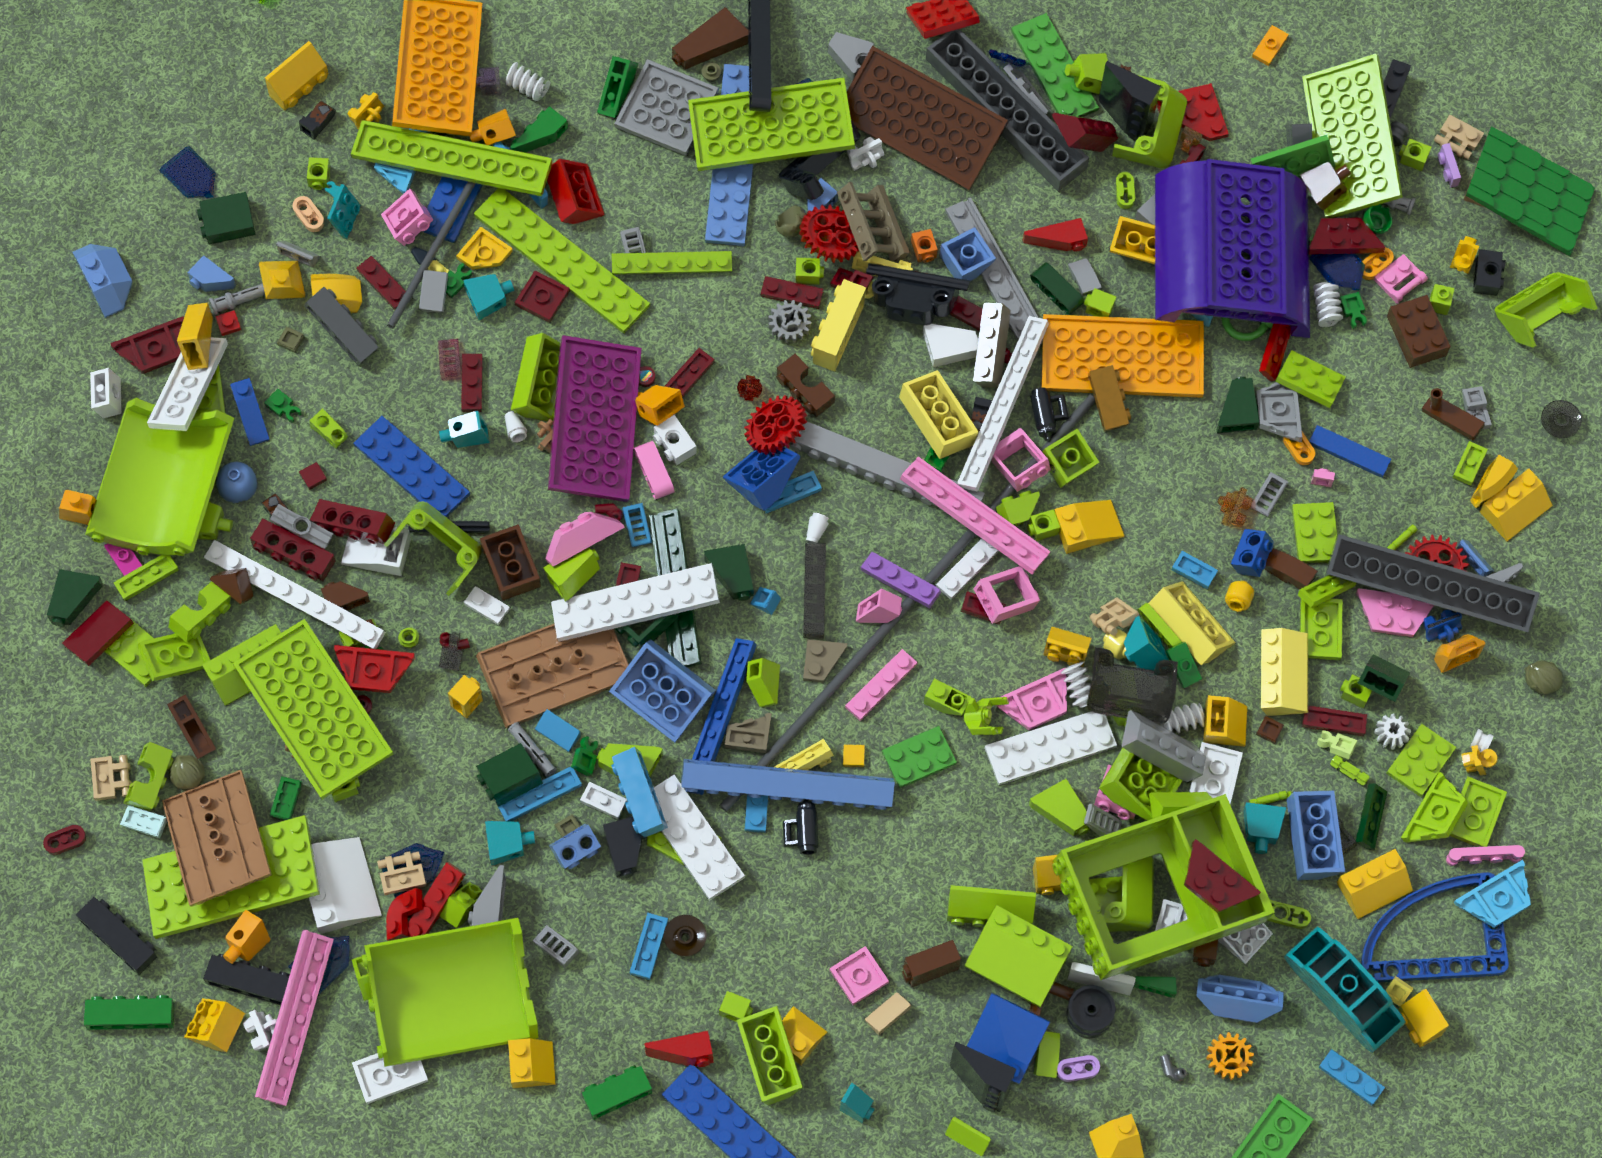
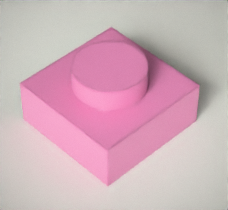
M1315 469L1311 484L1331 487L1335 473L1330 472L1328 469Z

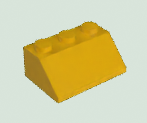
M308 41L265 77L269 96L283 110H287L289 107H294L298 99L303 95H308L316 84L324 82L329 73L327 65L312 43Z
M1120 216L1109 252L1155 264V225Z
M1527 469L1483 504L1480 513L1506 541H1509L1553 505L1542 481L1530 469Z
M1396 849L1340 876L1337 881V885L1357 919L1413 892L1406 866Z

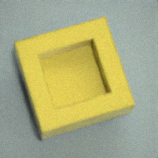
M1395 976L1385 991L1395 1004L1401 1006L1412 992L1413 987Z

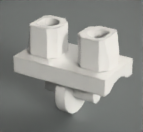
M868 137L863 141V147L858 149L855 146V149L847 150L850 164L854 171L868 164L871 168H875L877 166L876 160L884 156L882 141L879 138L874 140L872 137Z
M253 1010L249 1013L251 1017L243 1022L245 1030L248 1033L254 1031L258 1033V1036L251 1040L254 1050L269 1049L277 1019H273L271 1014L265 1016L264 1012Z

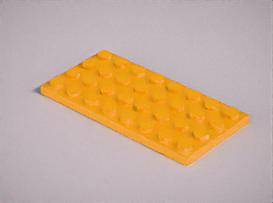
M467 0L403 1L392 126L471 137L482 14L481 2Z
M1043 314V319L1048 320L1049 325L1042 339L1041 387L1047 388V391L1093 393L1088 376L1089 371L1113 365L1114 370L1117 369L1119 372V389H1123L1126 395L1203 398L1204 321L1176 320L1175 322H1167L1148 318Z

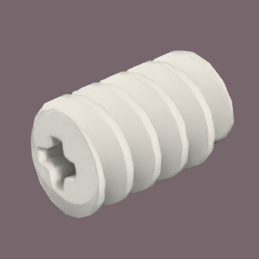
M513 63L506 77V85L513 86V89L519 90L522 94L526 93V96L532 97L534 101L542 99L550 87V81L548 80L543 84V77L537 80L538 74L534 73L531 77V70L528 69L524 73V66L517 69L518 63Z
M1328 282L1318 283L1313 286V290H1315L1314 297L1316 298L1315 304L1317 305L1316 311L1318 312V325L1320 327L1334 326L1343 319V315L1338 314L1342 311V308L1337 307L1341 304V300L1337 299L1340 297V293L1335 292L1339 289V286Z
M1085 661L1071 665L1061 672V674H1068L1064 682H1071L1067 690H1074L1069 697L1076 698L1077 700L1072 705L1079 706L1080 708L1099 701L1098 698H1092L1096 691L1089 690L1093 683H1086L1091 678L1090 675H1083L1088 670L1087 667H1080Z
M1191 703L1190 708L1185 704L1182 710L1177 706L1174 708V712L1171 708L1167 709L1166 713L1163 710L1158 712L1160 726L1171 732L1175 728L1177 733H1180L1182 726L1187 732L1190 724L1194 730L1197 723L1202 728L1205 724L1204 713L1200 703H1198V706L1196 703Z

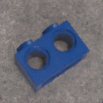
M1244 529L1231 561L1232 567L1238 574L1260 577L1262 570L1266 566L1269 553L1273 549L1274 541L1266 531Z

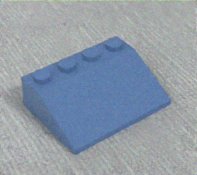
M649 640L643 645L609 692L673 742H676L716 690L655 642Z

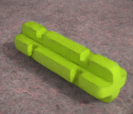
M1335 755L1330 762L1332 767L1335 769L1339 768L1341 773L1352 780L1356 779V782L1362 786L1367 783L1370 777L1368 774L1359 772V768L1348 761H1342L1343 758Z

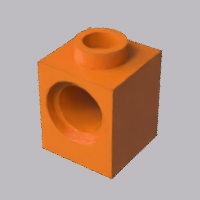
M931 229L912 233L911 244L917 262L923 261L928 263L937 258L938 249ZM921 246H927L929 249L924 250Z

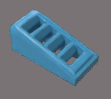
M643 503L623 507L622 512L631 547L652 543ZM630 513H640L638 516L629 517ZM640 519L642 523L631 525V521ZM640 527H643V528H644L643 531L634 532V533H633V530H632V529L640 528ZM640 535H645V536H646L645 539L636 540V541H635V539H634V537H636V536H640Z

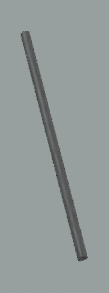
M467 182L387 324L388 327L395 328L421 282L424 270H427L476 183Z

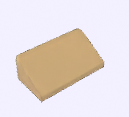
M896 992L864 1020L879 1036L909 1011L911 1004Z

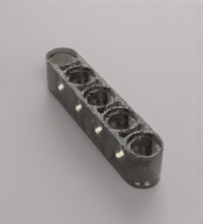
M805 543L804 639H824L826 543Z

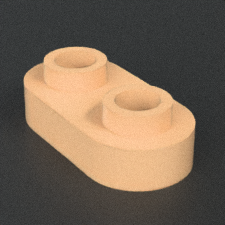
M300 196L294 200V213L305 228L310 232L320 231L324 227V218L311 199L306 196ZM302 206L307 207L306 210H300ZM312 221L318 222L316 225L311 224Z

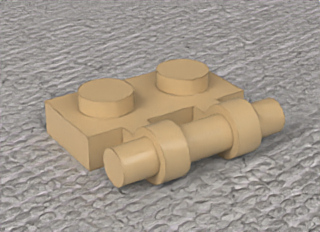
M1449 115L1440 129V133L1445 135V137L1437 134L1434 142L1440 144V147L1443 144L1450 143L1451 149L1456 153V156L1460 158L1462 156L1469 160L1472 152L1466 150V148L1468 147L1474 151L1484 132ZM1453 139V140H1455L1456 142L1460 143L1461 145L1459 146V145H1457V144L1451 142L1450 140Z
M1115 598L1100 607L1102 612L1091 614L1090 620L1094 626L1102 628V631L1107 635L1115 636L1118 632L1116 627L1125 628L1131 626L1139 613L1119 598Z
M127 755L119 756V763L114 764L112 756L90 759L94 800L116 798V790H122V797H126L129 786L132 783L129 780L131 768ZM114 772H120L121 781H115Z
M409 851L401 856H387L385 859L377 861L379 869H388L387 872L380 873L384 895L426 886L422 864L413 866V861L421 860L419 852L410 853ZM406 863L407 867L394 870L395 865Z

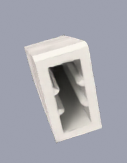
M936 324L923 325V335L933 367L976 358L979 341L976 331Z

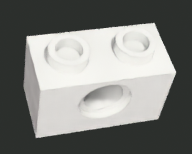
M109 368L91 372V409L102 418L121 414V378Z
M675 415L660 425L654 426L653 439L658 446H663L665 449L664 454L669 462L673 461L677 466L697 454L695 443ZM676 439L678 442L671 444L669 440Z

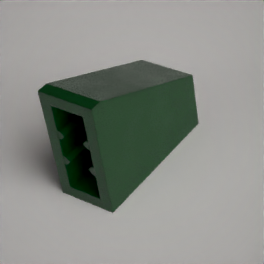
M1238 377L1232 380L1216 429L1217 433L1257 430L1259 417L1252 378Z
M745 544L704 551L706 564L712 563L715 576L733 600L745 601L754 596Z
M59 569L47 612L49 621L53 625L60 627L64 626V624L71 625L102 588L103 583L100 576Z

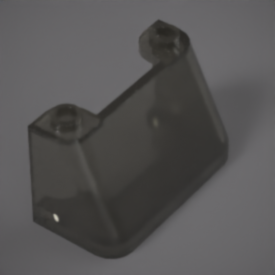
M1095 647L1087 695V708L1094 713L1127 718L1128 711L1132 710L1156 724L1166 723L1170 718L1176 695L1178 662L1161 660L1155 665L1154 670L1114 664V655L1110 650Z

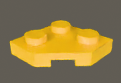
M480 227L456 257L472 270L497 267L504 263L513 252V249Z

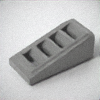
M639 227L620 232L625 253L640 251L641 253H646ZM639 244V246L628 248L630 245Z
M1270 472L1250 508L1268 517L1286 488L1288 481ZM1270 481L1279 485L1280 489H1277L1270 485ZM1268 488L1277 493L1276 496L1266 492L1265 489ZM1262 494L1272 499L1273 501L1270 503L1265 499L1261 498ZM1260 501L1267 505L1268 509L1266 510L1257 505V502Z
M1519 563L1486 577L1509 583L1519 575L1523 565Z
M1094 804L1088 805L1084 824L1100 837L1120 830L1122 825L1118 818Z
M548 925L533 940L538 947L563 968H566L579 953V950ZM549 933L551 936L542 943L541 940ZM555 938L557 941L549 948V943ZM561 943L563 946L555 953L554 950ZM567 948L569 951L562 958L560 955Z

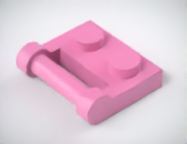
M1404 254L1374 277V281L1397 304L1416 286L1428 280L1426 274L1420 271ZM1411 274L1415 277L1399 291L1394 290L1397 285Z

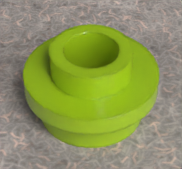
M413 628L403 629L398 636L399 643L405 648L416 646L419 642L418 632ZM410 635L413 637L411 641L405 640L406 636Z

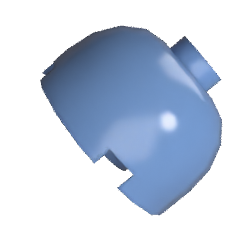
M239 461L230 462L218 471L216 487L223 499L228 502L239 503L249 500L255 494L257 477L253 469L246 463Z

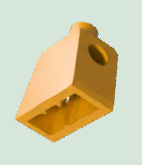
M501 110L477 121L479 128L472 131L470 138L474 143L484 139L486 145H491L516 136L507 110Z
M658 385L652 386L644 393L638 392V397L635 399L640 417L657 426L685 407L680 389Z
M65 490L59 507V519L88 525L92 515L91 510H93L96 502L95 497L89 494Z
M245 910L226 935L225 939L229 949L223 957L231 964L238 957L245 961H250L268 944L271 939L262 919Z

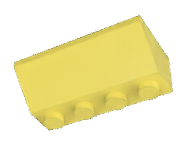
M1183 581L1163 587L1148 603L1182 642H1186L1194 661L1200 665L1211 662L1236 643Z
M1285 628L1261 630V709L1267 716L1308 713L1307 633Z

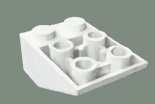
M394 527V528H393V530H392L390 536H391L392 533L396 530L397 527ZM402 529L388 547L382 543L371 544L363 539L357 541L348 536L341 565L402 576L411 541L410 531Z
M1263 923L1220 938L1218 941L1246 964L1273 933Z

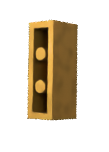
M1113 365L1089 371L1088 376L1104 432L1128 426V420H1131L1129 409L1124 407L1123 401L1126 398L1124 390L1119 389L1118 381H1120L1118 370H1114Z

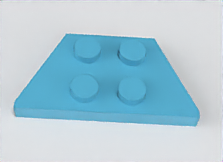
M414 130V131H419V132H424V133H430V131ZM379 163L374 165L375 171L402 194L409 190L416 171Z
M1519 861L1456 899L1454 904L1493 928L1522 912L1531 905L1530 896L1527 892L1528 883L1525 878L1524 861Z

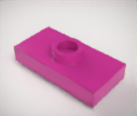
M108 543L104 545L123 576L142 566L132 550Z

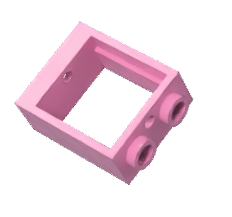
M1021 428L999 441L991 459L992 463L1017 492L1027 488L1032 482L1045 476L1051 470L1048 458ZM1025 447L1037 463L1015 477L1002 461Z
M1021 566L980 579L974 587V591L992 624L1031 611L1040 601L1037 591L1032 587L1027 573L1024 572ZM1014 579L1025 601L1003 608L992 586Z

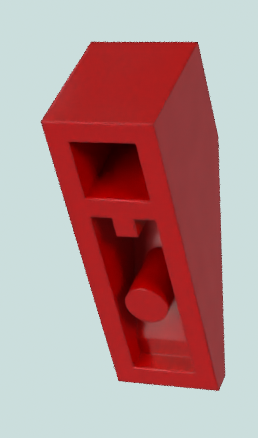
M1081 218L1024 231L1023 243L1063 251H1081L1087 246L1088 241Z
M708 1031L644 1043L646 1056L686 1066L694 1065L695 1067H706L714 1063Z

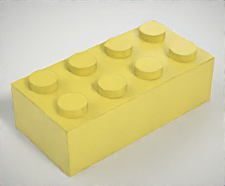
M845 279L841 286L837 285L834 292V302H830L827 307L826 320L822 319L819 326V336H815L811 344L813 348L811 351L813 364L834 372L864 308L866 287Z
M938 370L903 383L899 398L939 459L974 445L978 430Z

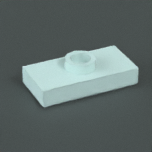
M128 805L120 825L160 839L167 823V818Z

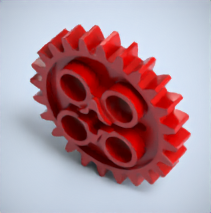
M829 204L826 209L821 205L820 209L814 207L813 211L809 210L807 215H804L799 227L801 229L799 235L802 236L801 242H806L805 248H811L810 254L816 252L818 253L817 258L824 256L825 262L828 258H831L833 263H835L837 258L842 263L844 258L849 261L851 256H856L859 248L844 210L842 212L839 211V206L832 209L831 204Z
M784 395L782 399L776 396L774 401L769 398V403L762 402L761 408L756 407V413H750L752 419L746 420L749 425L744 427L747 431L744 435L747 438L748 444L754 451L757 450L759 454L764 452L767 455L769 451L775 454L776 449L782 452L784 446L790 448V442L796 443L795 437H801L799 431L805 430L803 424L807 423L805 408L792 396L788 398Z
M1431 535L1430 540L1423 536L1422 543L1415 540V547L1411 545L1408 547L1411 553L1405 552L1416 557L1426 555L1430 561L1447 566L1452 565L1454 568L1461 570L1469 566L1468 563H1463L1467 555H1460L1463 548L1456 550L1457 542L1452 545L1449 544V537L1444 542L1442 541V535L1439 536L1438 540H1435L1433 535ZM1445 553L1449 556V560L1442 561L1439 555Z

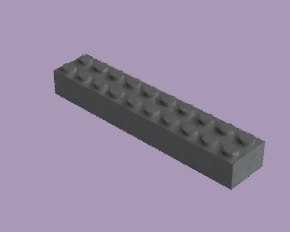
M960 29L945 33L927 47L926 60L961 95L1009 121L1002 136L1058 192L1087 169L1089 157L1081 149L1070 148L1058 126Z
M1340 534L1336 536L1326 574L1524 632H1529L1540 592Z

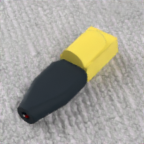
M414 247L411 253L417 263L421 265L428 251ZM435 257L427 269L430 271L449 272Z

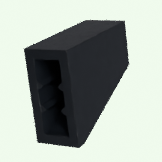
M633 817L603 824L616 877L629 878L638 869L643 836L635 832L632 825Z

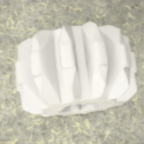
M1393 713L1390 718L1385 715L1382 721L1377 722L1378 728L1375 729V734L1379 735L1377 742L1384 741L1383 748L1390 744L1391 750H1394L1396 745L1402 748L1403 742H1408V735H1410L1411 729L1407 728L1408 722H1402V716L1396 719ZM1390 729H1392V731L1395 730V731H1396V734H1394V732H1393V733H1390L1389 730H1390Z

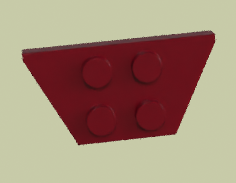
M1321 218L1310 244L1308 254L1384 253L1385 245L1361 218Z
M184 316L110 343L111 347L142 374L176 362L181 353L177 338Z
M1197 839L1193 841L1184 886L1214 911L1219 913L1250 898H1255L1261 893Z

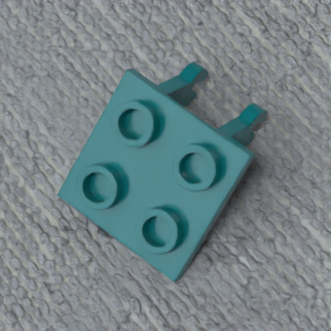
M330 181L327 185L331 188H325V191L334 197V203L327 219L344 239H347L353 229V224L361 205L344 184H341L339 187L333 181Z

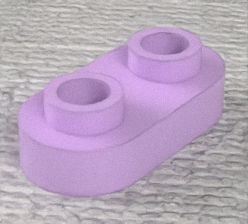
M1091 1055L1064 1059L1058 1064L1057 1075L1064 1082L1090 1079L1098 1074L1100 1063L1096 1057ZM1089 1064L1093 1069L1087 1071L1085 1065ZM1069 1068L1072 1073L1067 1075L1063 1070Z

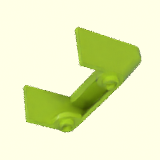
M1140 76L1161 86L1158 101H1161L1162 105L1154 136L1139 137L1135 142L1134 148L1114 144L1112 156L1157 168H1167L1172 163L1186 110L1187 99L1182 93L1164 81Z
M1556 272L1547 275L1502 302L1494 310L1497 318L1517 343L1534 348L1536 343L1533 338L1535 336L1533 329L1561 312L1573 315L1580 312V309L1583 307L1592 310L1598 308L1587 280Z
M421 501L415 504L384 545L388 547L406 524L415 530L425 528L457 554V563L464 569L446 594L450 596L475 566L481 556L482 548L477 541L429 503Z
M1154 856L1123 866L1122 902H1112L1105 910V922L1109 932L1145 931L1152 926Z

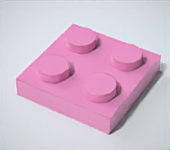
M866 946L829 969L852 1005H855L889 983V980Z

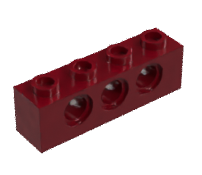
M319 499L310 518L311 522L336 536H349L357 541L363 539L371 544H385L395 525V522L387 513Z
M263 518L250 537L254 550L262 554L264 552L270 554V557L279 563L282 561L288 563L291 569L297 572L299 570L305 572L314 581H317V579L324 581L336 562L334 554ZM273 540L279 541L276 545H270V542ZM291 549L297 550L294 554H287ZM308 558L315 559L310 564L305 563Z

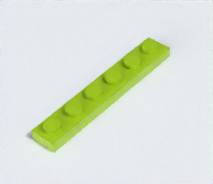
M732 251L611 254L613 275L732 272Z

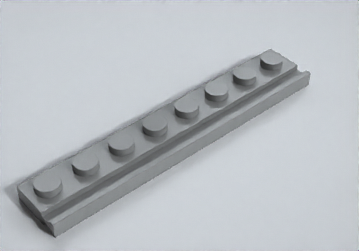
M972 198L945 208V212L958 236L975 227L996 257V260L980 275L995 302L1003 303L1011 310L1009 327L1018 341L1028 317L1038 318L1035 310Z

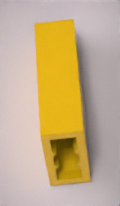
M208 303L188 305L177 338L188 370L208 368L213 315Z

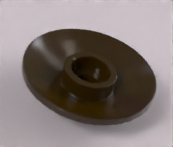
M680 915L673 918L667 924L664 931V941L667 948L678 956H693L701 951L706 943L707 933L705 926L698 918L691 915ZM687 934L690 937L689 940L683 941L681 939L682 935Z

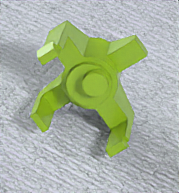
M1007 697L983 698L976 702L975 698H970L963 718L972 735L1002 734L1003 726L992 727L988 725L991 722L992 706L1009 704Z

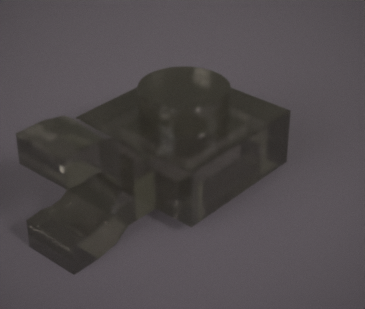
M452 632L449 638V646L442 647L439 661L440 668L460 671L464 651L463 649H458L461 633Z

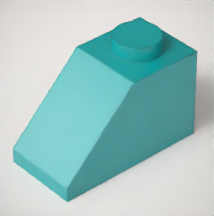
M851 1083L841 1100L840 1111L863 1123L865 1118L868 1120L871 1118L875 1110L872 1107L874 1100L855 1084Z

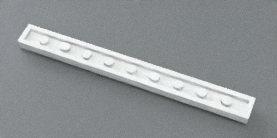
M1029 316L958 480L957 484L963 489L976 492L979 490L1049 325L1046 319Z
M216 540L213 541L204 556L206 560L225 570L247 568L250 583L372 649H377L386 633L384 630Z

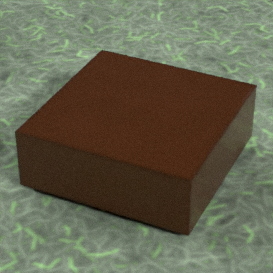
M1265 716L1256 735L1275 744L1284 724Z

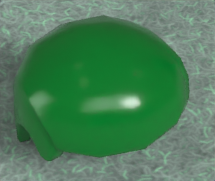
M1379 204L1371 206L1365 211L1363 221L1374 234L1386 233L1392 226L1393 218L1389 208Z

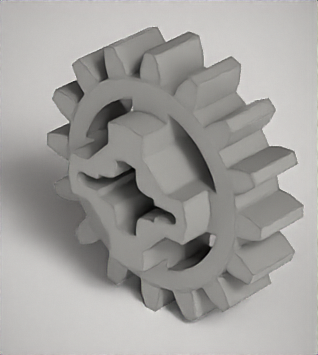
M784 300L783 306L777 303V310L771 309V315L768 316V321L770 322L768 327L772 329L773 336L778 334L779 341L785 338V343H788L789 339L796 343V338L803 340V334H809L808 328L812 326L811 314H808V308L802 309L801 302L795 305V300H792L791 304ZM777 320H778V323L781 324V327H780V328H779V326L777 325V322H776Z

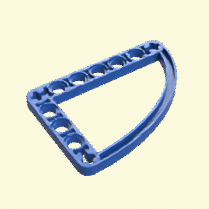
M1486 872L1452 877L1423 887L1394 904L1383 914L1370 932L1362 951L1361 965L1367 971L1369 967L1373 971H1380V966H1383V977H1381V973H1375L1373 976L1377 982H1391L1394 977L1389 976L1386 971L1389 966L1397 968L1398 975L1396 977L1402 981L1499 976L1504 974L1509 966L1504 924L1498 925L1497 929H1491L1483 921L1486 955L1372 962L1373 950L1377 939L1387 925L1401 912L1423 899L1441 892L1474 885L1478 887L1483 884L1482 882H1484L1485 878L1489 880L1495 875ZM1493 939L1498 940L1501 943V948L1498 950L1492 949L1490 941ZM1486 960L1489 961L1488 965L1495 964L1496 960H1499V963L1504 966L1500 970H1498L1497 966H1490L1489 971H1487ZM1474 961L1480 962L1483 966L1482 971H1474L1471 963ZM1454 962L1459 963L1462 968L1461 972H1452L1450 964ZM1437 964L1440 967V973H1431L1429 965ZM1408 966H1417L1419 974L1411 975L1408 972Z

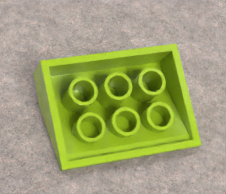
M1122 748L1099 789L1115 804L1146 820H1150L1153 818L1149 793L1176 792L1183 780Z
M996 905L965 963V967L1032 1004L1041 1007L1067 961L1073 946Z

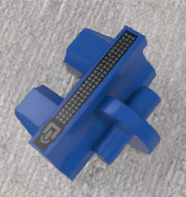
M1446 609L1441 613V619L1436 621L1434 616L1424 618L1427 641L1430 642L1435 639H1446L1448 643L1454 641V635L1462 629V615L1459 612L1455 614L1452 610Z

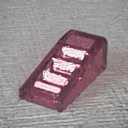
M458 338L438 341L441 380L462 379ZM455 347L453 350L443 351V348ZM453 362L456 363V364L444 365V363H453Z

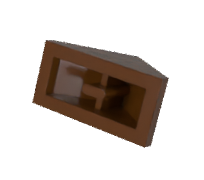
M247 568L222 571L210 578L214 584L239 604L251 600L254 596Z

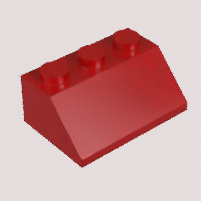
M558 159L552 164L547 183L549 184L561 222L577 224L605 215L588 164Z

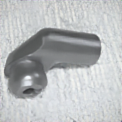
M1169 1054L1159 1057L1163 1073L1166 1077L1176 1082H1181L1186 1078V1070L1173 1066Z

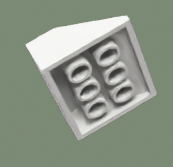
M360 837L312 844L320 895L309 897L319 933H327L381 917L382 914Z

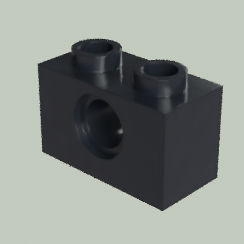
M1479 249L1475 260L1473 293L1497 296L1499 290L1503 289L1504 278H1501V272H1504L1506 260H1502L1503 252ZM1486 271H1490L1494 275H1489L1486 273Z

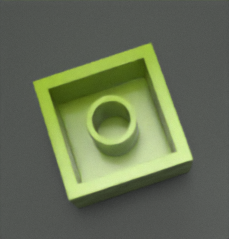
M1078 429L1070 432L1042 451L1048 458L1051 468L1050 473L1060 488L1100 463Z

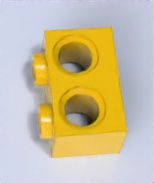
M463 675L448 692L450 706L466 719L483 701L480 683L473 677L469 679Z

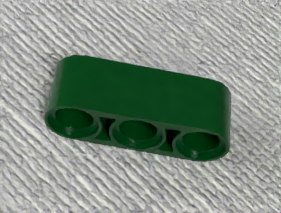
M1045 262L1030 275L1034 284L1037 283L1036 286L1048 298L1051 297L1050 300L1062 311L1064 310L1066 315H1071L1084 304L1081 294L1049 263Z

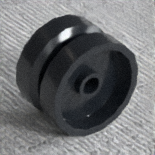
M1087 985L1079 988L1071 996L1066 1011L1068 1025L1073 1032L1081 1037L1095 1038L1107 1032L1114 1019L1116 1010L1114 999L1107 990L1100 986Z

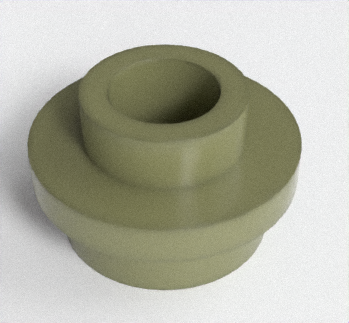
M714 62L706 63L702 67V76L708 81H715L721 76V68ZM714 69L715 71L711 73L708 70Z

